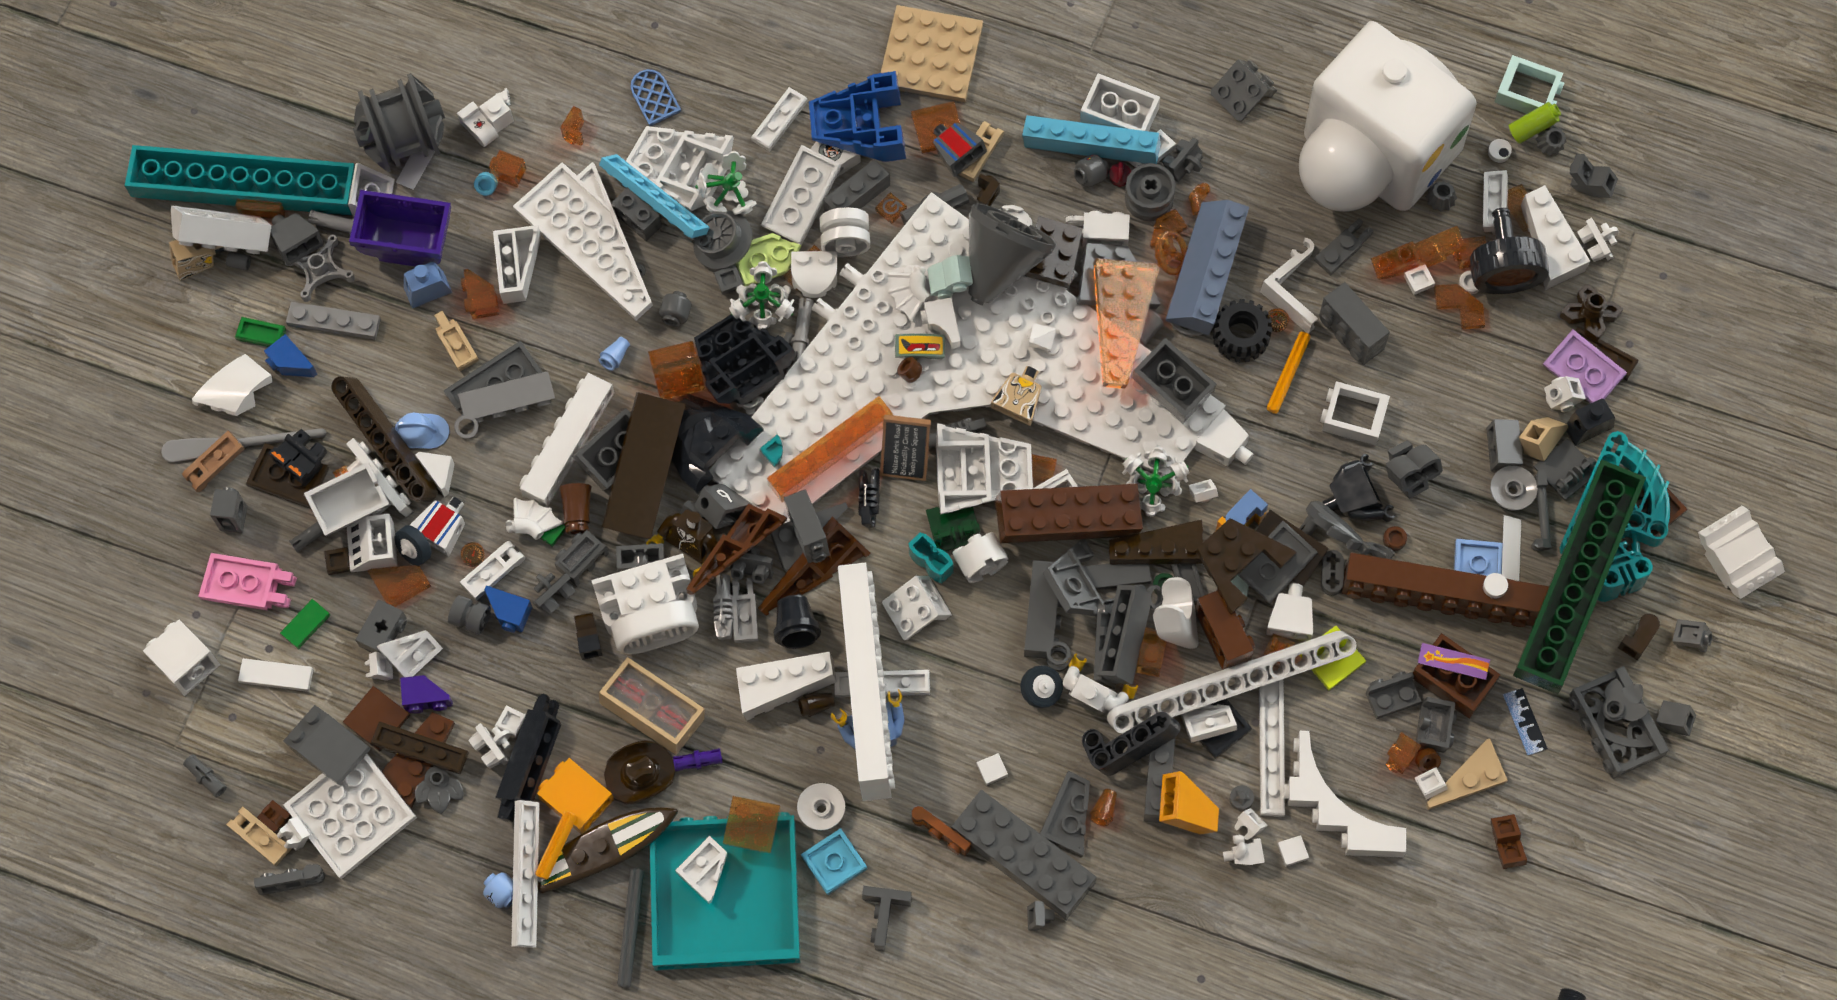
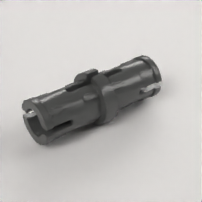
M194 754L184 761L183 765L196 777V781L200 785L203 784L215 798L225 792L227 787L213 774L214 771L210 767L207 768ZM199 770H201V771L211 780V782H209V781L199 772Z

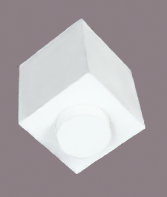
M498 94L479 106L481 113L495 128L497 133L514 122L510 108Z

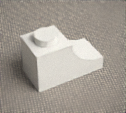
M946 298L925 302L924 310L920 311L923 325L927 324L928 331L934 330L945 335L951 349L960 348L961 341L952 299Z

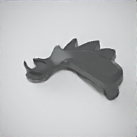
M1311 501L1307 506L1308 516L1299 529L1309 536L1320 526L1327 530V535L1347 544L1346 547L1348 549L1358 550L1362 555L1370 553L1374 557L1391 559L1394 556L1395 552L1386 546L1363 541L1343 519L1324 503Z

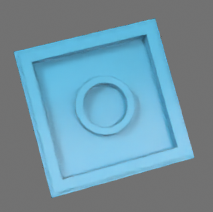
M841 828L801 854L802 859L827 895L868 869Z

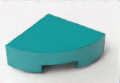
M778 435L774 436L759 449L774 468L779 464L783 455V446Z

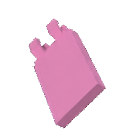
M211 553L198 597L201 600L262 610L271 609L272 605L288 609L291 600L287 598L286 594L276 593L279 583L295 587L297 578L291 572L282 571L276 563Z

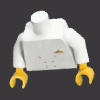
M1077 653L1074 654L1063 680V686L1070 690L1068 695L1106 715L1114 707L1127 703L1129 699H1134L1138 685L1136 687L1124 685L1122 692L1118 694L1080 674L1079 672L1083 669L1087 659L1084 658L1081 661L1076 657Z

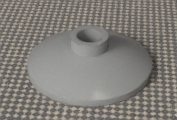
M1507 466L1495 473L1491 480L1490 491L1498 505L1505 509L1516 511L1525 509L1533 503L1537 495V485L1534 476L1528 470L1519 466ZM1514 488L1517 493L1511 494L1508 489Z

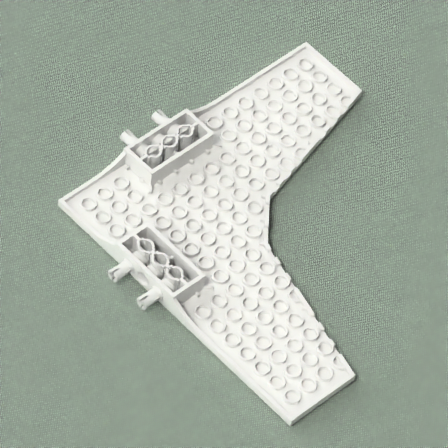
M931 192L866 274H861L849 263L844 266L845 269L843 268L839 275L854 284L855 288L838 309L835 310L821 298L817 300V304L814 303L811 310L826 319L827 323L785 374L784 379L778 383L751 417L763 427L764 431L748 446L740 439L737 440L718 458L709 471L714 478L712 480L715 483L726 485L759 509L766 511L769 508L786 516L787 521L785 523H787L790 519L787 514L784 497L806 489L811 503L814 505L830 490L835 489L847 477L849 478L881 452L884 415L925 419L929 415L938 414V412H955L984 406L991 407L992 399L1009 375L1013 372L1022 376L1026 366H1030L1039 372L1034 382L1042 386L1033 418L1034 423L1041 426L1044 425L1055 432L1089 446L1097 447L1108 454H1114L1123 460L1130 455L1135 457L1140 452L1141 456L1139 458L1144 462L1143 468L1152 472L1154 468L1148 465V459L1144 458V453L1152 451L1155 447H1161L1167 454L1172 456V460L1167 462L1164 468L1158 470L1159 475L1171 473L1169 465L1175 463V457L1178 458L1179 462L1185 461L1195 448L1196 440L1220 412L1225 409L1226 405L1210 395L1184 424L1181 423L1132 378L1133 370L1151 353L1149 349L1088 305H1077V297L1068 292L1067 288L1025 277V275L993 301L983 305H979L971 300L972 296L968 294V287L963 292L953 293L951 299L961 341L960 348L951 349L948 340L945 338V358L942 360L918 358L917 361L922 365V373L915 382H906L897 373L898 366L904 359L895 358V335L942 334L934 330L928 331L927 324L923 325L920 311L924 310V303L913 321H909L906 313L895 309L896 301L888 293L890 279L887 274H911L915 266L924 267L926 270L924 274L926 276L925 288L931 295L927 269L954 255L969 256V219ZM1073 270L1071 282L1078 276L1075 270ZM931 295V298L927 302L941 299H939L938 296ZM1033 324L1056 328L1051 351L1029 346ZM778 435L782 442L783 455L779 464L774 468L759 449L774 436Z

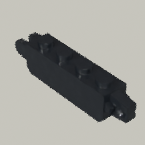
M544 693L536 699L533 710H527L495 797L501 801L497 818L505 822H514L515 801L534 802L561 728V722L556 718L560 705L554 699L550 701V697Z

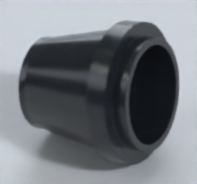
M790 595L783 597L777 602L776 627L773 631L774 640L777 644L789 649H799L813 644L820 637V624L815 620L807 597L803 595Z

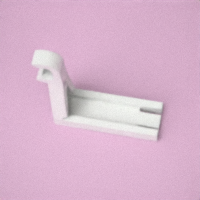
M1305 238L1303 244L1308 250L1300 254L1292 249L1290 253L1292 258L1263 281L1260 292L1309 334L1315 328L1314 323L1318 318L1281 286L1312 255L1314 243L1310 239Z

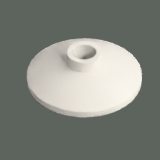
M813 784L807 787L798 799V815L801 821L811 829L820 831L831 829L844 816L845 801L843 795L830 784ZM821 805L826 807L823 813L817 811V808Z

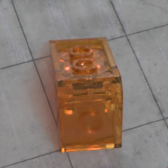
M693 341L648 351L660 398L670 399L705 390L701 367Z

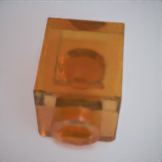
M575 106L570 110L560 129L565 141L573 145L576 143L582 146L584 139L579 131L584 124L581 109Z

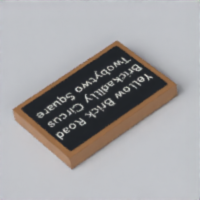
M884 415L880 476L926 481L931 420Z

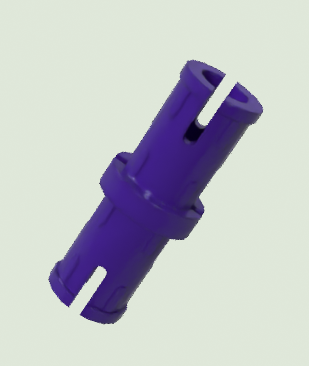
M720 748L703 752L696 750L692 754L673 756L675 772L692 768L699 770L703 766L723 763Z

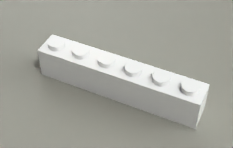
M590 373L586 375L585 379L582 378L579 381L575 396L567 401L565 413L556 420L554 424L555 430L551 436H547L544 440L542 452L534 457L531 463L532 469L528 475L525 474L519 485L523 497L529 500L534 499L538 504L546 508L575 461L571 456L585 444L615 393L611 383Z

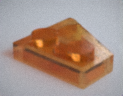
M409 565L368 570L385 602L394 607L431 587L420 566Z

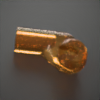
M1207 183L1198 184L1189 194L1193 216L1198 215L1201 202L1210 193V186Z

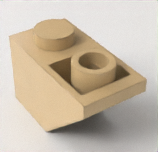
M1549 417L1531 420L1519 437L1524 454L1545 461L1568 429V424Z

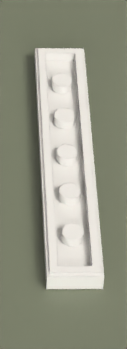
M1283 679L1259 687L1260 816H1285Z
M515 801L511 947L536 948L538 876L535 875V872L538 868L539 802Z

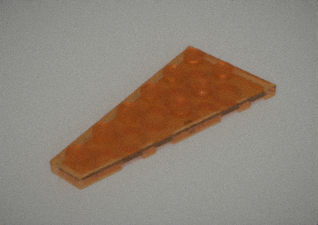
M1096 258L1093 262L1103 387L1126 388L1129 383L1161 264Z

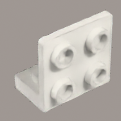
M914 576L882 601L884 608L903 640L910 639L933 620H946L952 615L929 576Z

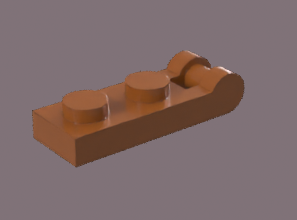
M917 806L913 808L912 822L916 826L924 825L929 829L928 833L938 841L943 839L948 843L947 847L955 854L959 855L961 853L966 856L971 850V843L923 807Z

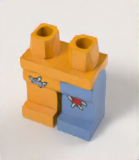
M1250 489L1227 513L1226 519L1222 516L1217 521L1216 530L1229 518L1247 527L1253 521L1260 524L1266 516L1268 504Z

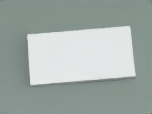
M801 145L761 226L802 246L823 204V199L828 195L842 165Z

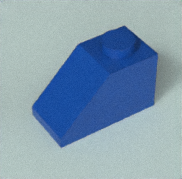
M286 334L264 350L267 356L265 362L272 371L277 369L281 375L315 377L317 375L314 366Z
M486 585L484 590L502 626L501 628L511 633H514L515 630L522 633L533 608L530 600Z

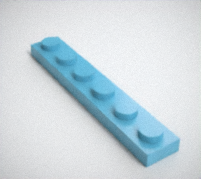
M615 154L601 158L599 166L605 169L610 176L620 181L624 187H628L641 200L648 203L654 211L667 218L669 223L682 230L686 236L695 238L707 235L708 225L619 155Z

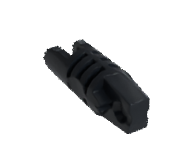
M879 468L872 469L871 484H868L867 471L859 470L858 513L861 516L862 525L866 528L875 527L876 514H879Z

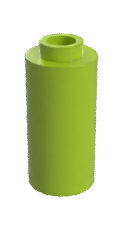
M1547 102L1509 124L1510 132L1514 139L1521 144L1559 122L1561 112L1556 104L1552 105L1550 102Z

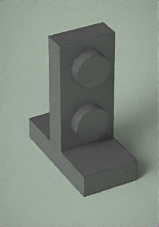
M863 885L862 899L864 901L880 903V905L876 904L874 919H878L877 928H872L871 943H875V950L885 951L891 904L911 907L912 892Z

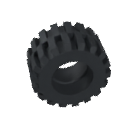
M1240 299L1239 303L1233 300L1229 306L1225 304L1222 307V311L1217 313L1213 329L1214 345L1219 347L1218 352L1221 355L1225 353L1227 359L1235 358V362L1240 363V359L1250 362L1251 357L1255 360L1259 358V353L1263 354L1271 337L1272 321L1271 318L1268 319L1269 313L1267 310L1262 311L1263 306L1260 304L1255 306L1252 300L1249 303H1245V299ZM1243 323L1249 325L1255 331V334L1245 339L1238 338L1231 333L1229 328L1235 324Z

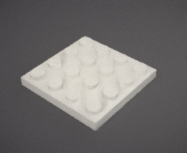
M368 754L363 757L340 785L324 774H321L284 804V807L293 818L297 816L310 834V841L340 879L344 878L417 818Z

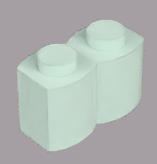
M954 255L927 269L931 295L938 296L939 299L951 298L953 293L963 292L967 290L968 286L973 284L969 256Z

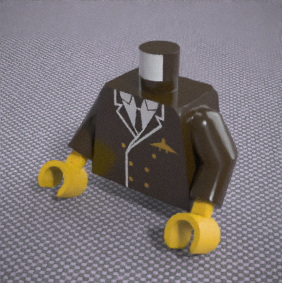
M686 509L682 514L675 513L666 517L657 530L658 534L653 535L646 542V544L651 542L664 544L663 538H666L667 542L701 564L705 562L718 543L714 537V527L712 524L702 519L698 512H692L689 509ZM699 567V568H697L696 570H694V572H693V578L695 577V575L697 574V572L699 571V569H700L701 567Z

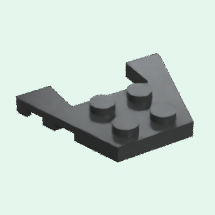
M1087 243L1084 246L1077 305L1096 306L1099 302L1096 286L1134 288L1138 308L1157 309L1160 306L1158 297L1128 246Z
M1085 539L1078 541L1043 572V575L1066 613L1097 616L1098 605H1106L1112 609L1115 597L1102 600L1082 567L1081 562L1089 561L1094 556Z

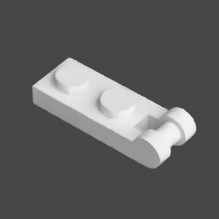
M510 541L501 545L460 581V584L476 601L486 593L484 590L486 585L493 587L513 568L519 566L525 560V556L521 552H517L514 549L515 546ZM505 555L510 557L507 562L502 559Z

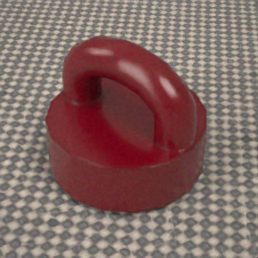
M1122 161L1113 165L1109 171L1110 182L1118 187L1125 186L1131 169Z

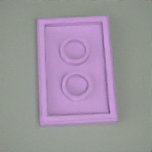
M1573 329L1543 363V366L1558 378L1565 376L1579 378L1585 400L1590 404L1601 398L1606 399L1627 374L1626 371Z

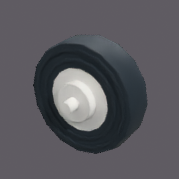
M406 525L395 533V545L402 557L410 564L420 566L431 558L430 544L423 533L417 528Z
M1046 665L1035 666L1023 675L1020 683L1021 693L1029 705L1036 708H1047L1054 705L1060 699L1063 691V681L1059 673L1053 668Z

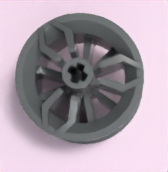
M411 73L407 74L408 81L406 85H403L402 80L399 79L397 80L399 85L397 88L375 94L374 89H370L371 97L364 95L362 90L357 91L360 101L355 109L354 123L356 126L353 128L358 145L359 147L363 146L365 153L387 173L391 172L390 165L392 161H395L397 167L401 166L399 159L423 151L424 157L429 156L427 149L433 150L436 156L440 155L438 146L443 138L444 123L442 119L445 118L439 99L435 100L433 93Z

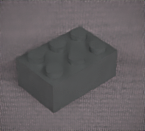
M1345 282L1323 298L1319 314L1321 322L1324 326L1330 327L1334 331L1336 339L1350 349V354L1356 361L1359 360L1365 365L1385 350L1390 331Z
M1166 338L1133 370L1132 378L1183 424L1215 391L1217 385Z
M627 408L622 409L571 456L602 491L608 489L614 481L631 415Z

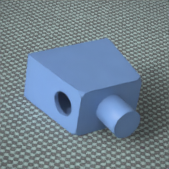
M435 262L418 265L404 273V290L412 308L452 293L444 272Z

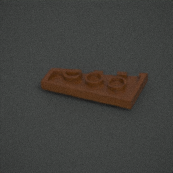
M432 712L415 733L446 743L455 723ZM396 754L381 772L405 803L412 808L416 801V787L424 781L427 770L433 766Z

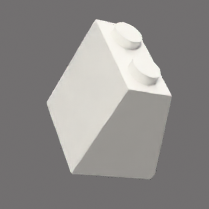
M180 620L170 623L165 628L164 633L158 638L149 641L143 650L147 657L183 696L187 695L220 666L211 651Z

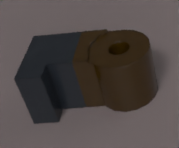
M593 612L574 616L578 648L582 660L603 656Z

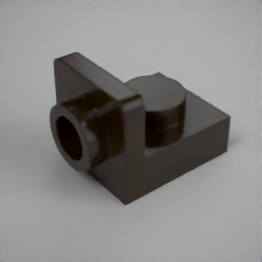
M980 174L978 186L982 190L977 197L978 203L992 206L1000 193V183L993 176Z

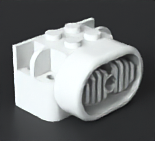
M683 553L591 580L605 627L614 638L617 650L622 654H639L678 643L691 637L699 628L695 613L697 610L695 593L689 595L686 590L691 580Z

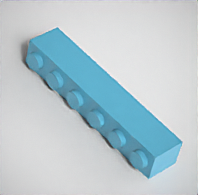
M1028 115L1026 116L1022 134L1025 148L1085 156L1097 155L1100 158L1144 164H1157L1161 147L1160 135L1157 132Z

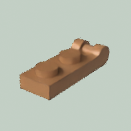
M227 431L183 471L182 476L187 481H191L192 487L196 492H200L205 489L209 481L245 448L230 431ZM199 470L203 472L200 477L197 475Z

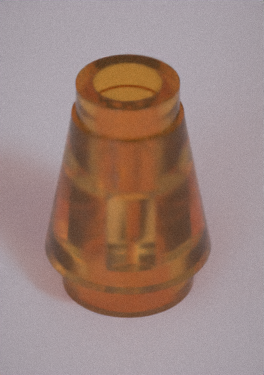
M1111 789L1103 790V793L1090 812L1093 823L1100 826H1108L1113 821L1117 797L1115 791Z

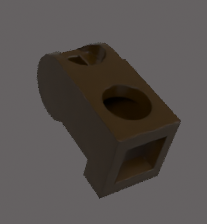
M1644 614L1636 625V632L1633 637L1625 635L1618 649L1638 661L1660 627L1658 617L1653 614Z

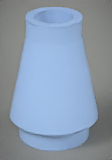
M619 337L602 351L599 358L600 364L610 371L618 368L627 348L630 346L628 340Z

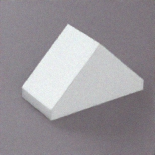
M424 452L415 454L439 491L446 497L449 494L455 465L452 457Z

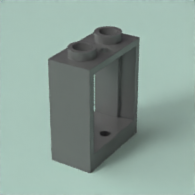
M806 489L784 497L788 517L808 564L823 561L826 556L830 555L828 543Z

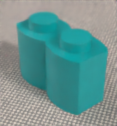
M920 532L908 543L911 559L920 567L925 568L927 574L934 581L942 584L954 573L951 557L945 551L936 548L934 541L928 535Z

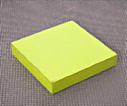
M1334 626L1324 635L1341 630L1337 626ZM1346 639L1341 640L1339 648L1345 646ZM1320 647L1317 650V656L1324 652V647ZM1356 649L1348 657L1311 670L1330 691L1363 666L1366 660Z

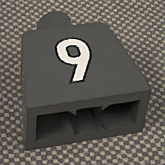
M724 484L706 485L696 493L699 497L695 503V508L716 529L734 525L748 503L752 505V503Z

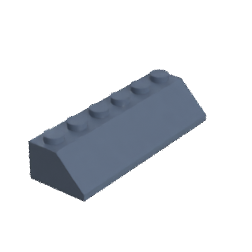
M1230 200L1201 203L1165 321L1209 335L1215 323L1249 210L1248 206Z

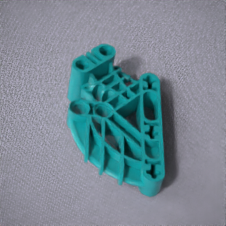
M1619 431L1612 432L1608 436L1559 548L1562 554L1574 526L1575 518L1601 459L1617 466L1622 464L1630 471L1646 477L1642 487L1645 493L1639 508L1635 504L1629 521H1636L1639 527H1632L1628 523L1622 539L1625 537L1633 539L1631 544L1632 551L1627 552L1628 543L1626 541L1619 544L1597 599L1601 602L1616 599L1619 594L1625 596L1627 591L1630 594L1643 588L1652 572L1653 565L1650 559L1643 557L1640 553V543L1638 541L1651 547L1660 546L1668 534L1670 519V501L1667 491L1669 481L1664 482L1659 472L1661 465L1658 464L1656 467L1646 455V449L1642 452L1638 447L1628 442L1627 436ZM1614 443H1617L1619 445L1616 452H1611ZM1646 500L1648 514L1641 512ZM1650 530L1659 531L1661 536H1653Z

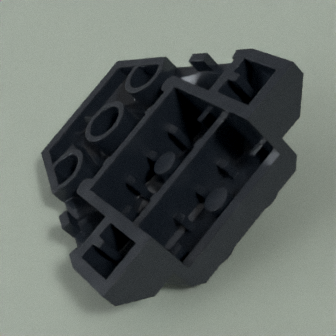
M731 314L694 337L698 357L702 364L701 369L706 380V388L718 403L730 404L736 402L740 405H745L784 379L783 369L790 366L796 354L783 337L779 335L774 337L769 334L768 330L764 328L759 330L753 326V323L747 320L743 322L740 317L736 319Z
M687 394L679 401L685 404L672 461L682 481L698 493L714 478L708 468L739 439L748 446L764 429L745 413Z

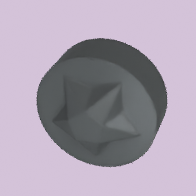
M1244 785L1236 786L1230 793V804L1239 811L1249 809L1254 801L1252 790Z

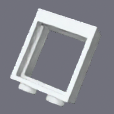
M1336 381L1334 389L1329 388L1326 402H1330L1328 410L1323 409L1320 422L1324 423L1322 431L1376 446L1390 396ZM1338 394L1377 405L1371 430L1332 419Z

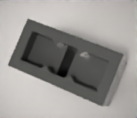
M628 187L611 202L615 215L645 241L662 227L660 215Z

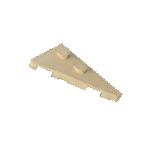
M1490 738L1445 783L1447 790L1433 796L1427 802L1428 810L1505 784L1508 781Z

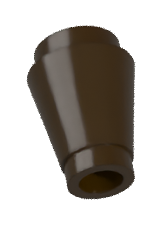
M832 693L804 694L803 697L798 698V705L802 716L811 717L835 706Z

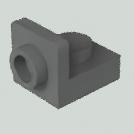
M1677 619L1672 641L1675 645L1698 647L1701 652H1706L1708 645L1712 643L1713 635L1705 622Z

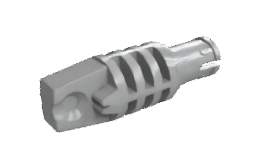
M722 574L723 579H721V575L716 576L717 595L713 598V619L716 637L719 640L731 639L733 636V597L730 592L731 576Z

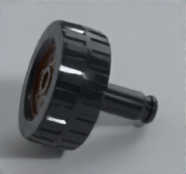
M1497 208L1492 212L1496 240L1479 246L1470 256L1473 284L1476 289L1484 293L1511 294L1525 291L1538 286L1549 275L1545 245L1540 240L1532 237H1514L1512 221L1509 216L1510 210L1508 208Z

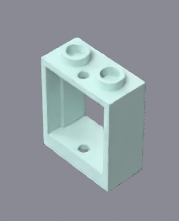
M1512 55L1499 87L1495 103L1525 114L1544 104L1509 91L1515 73L1518 71L1553 84L1546 103L1557 104V101L1553 99L1555 94L1560 95L1564 86V82H1561L1563 73Z

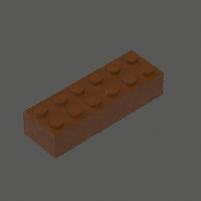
M1138 484L1001 490L995 498L1000 544L1115 538L1138 534L1143 529Z

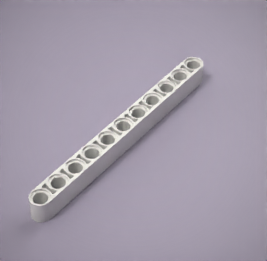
M1335 631L1119 705L1108 712L1107 721L1118 733L1123 734L1158 712H1166L1171 717L1348 657L1355 652L1357 647L1356 641L1344 631ZM1346 639L1345 646L1339 648L1341 640ZM1320 647H1324V652L1317 656V650ZM1302 654V660L1295 663V658ZM1280 662V667L1276 671H1272L1273 665ZM1258 669V675L1250 679L1252 671ZM1236 677L1234 685L1228 686V681ZM1210 685H1214L1213 691L1209 694H1206V688ZM1192 692L1191 698L1184 702L1185 694ZM1169 700V706L1161 709V704ZM1147 708V713L1142 717H1138L1139 711ZM1124 715L1123 723L1117 725V718Z

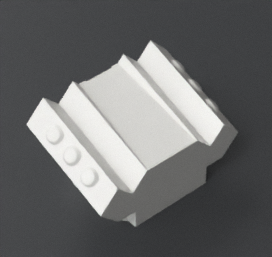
M1740 506L1698 532L1701 544L1706 550L1704 555L1725 588H1730L1732 593L1740 599L1785 572L1782 561L1775 555L1774 548L1767 542L1758 523L1752 520L1750 511L1744 506Z

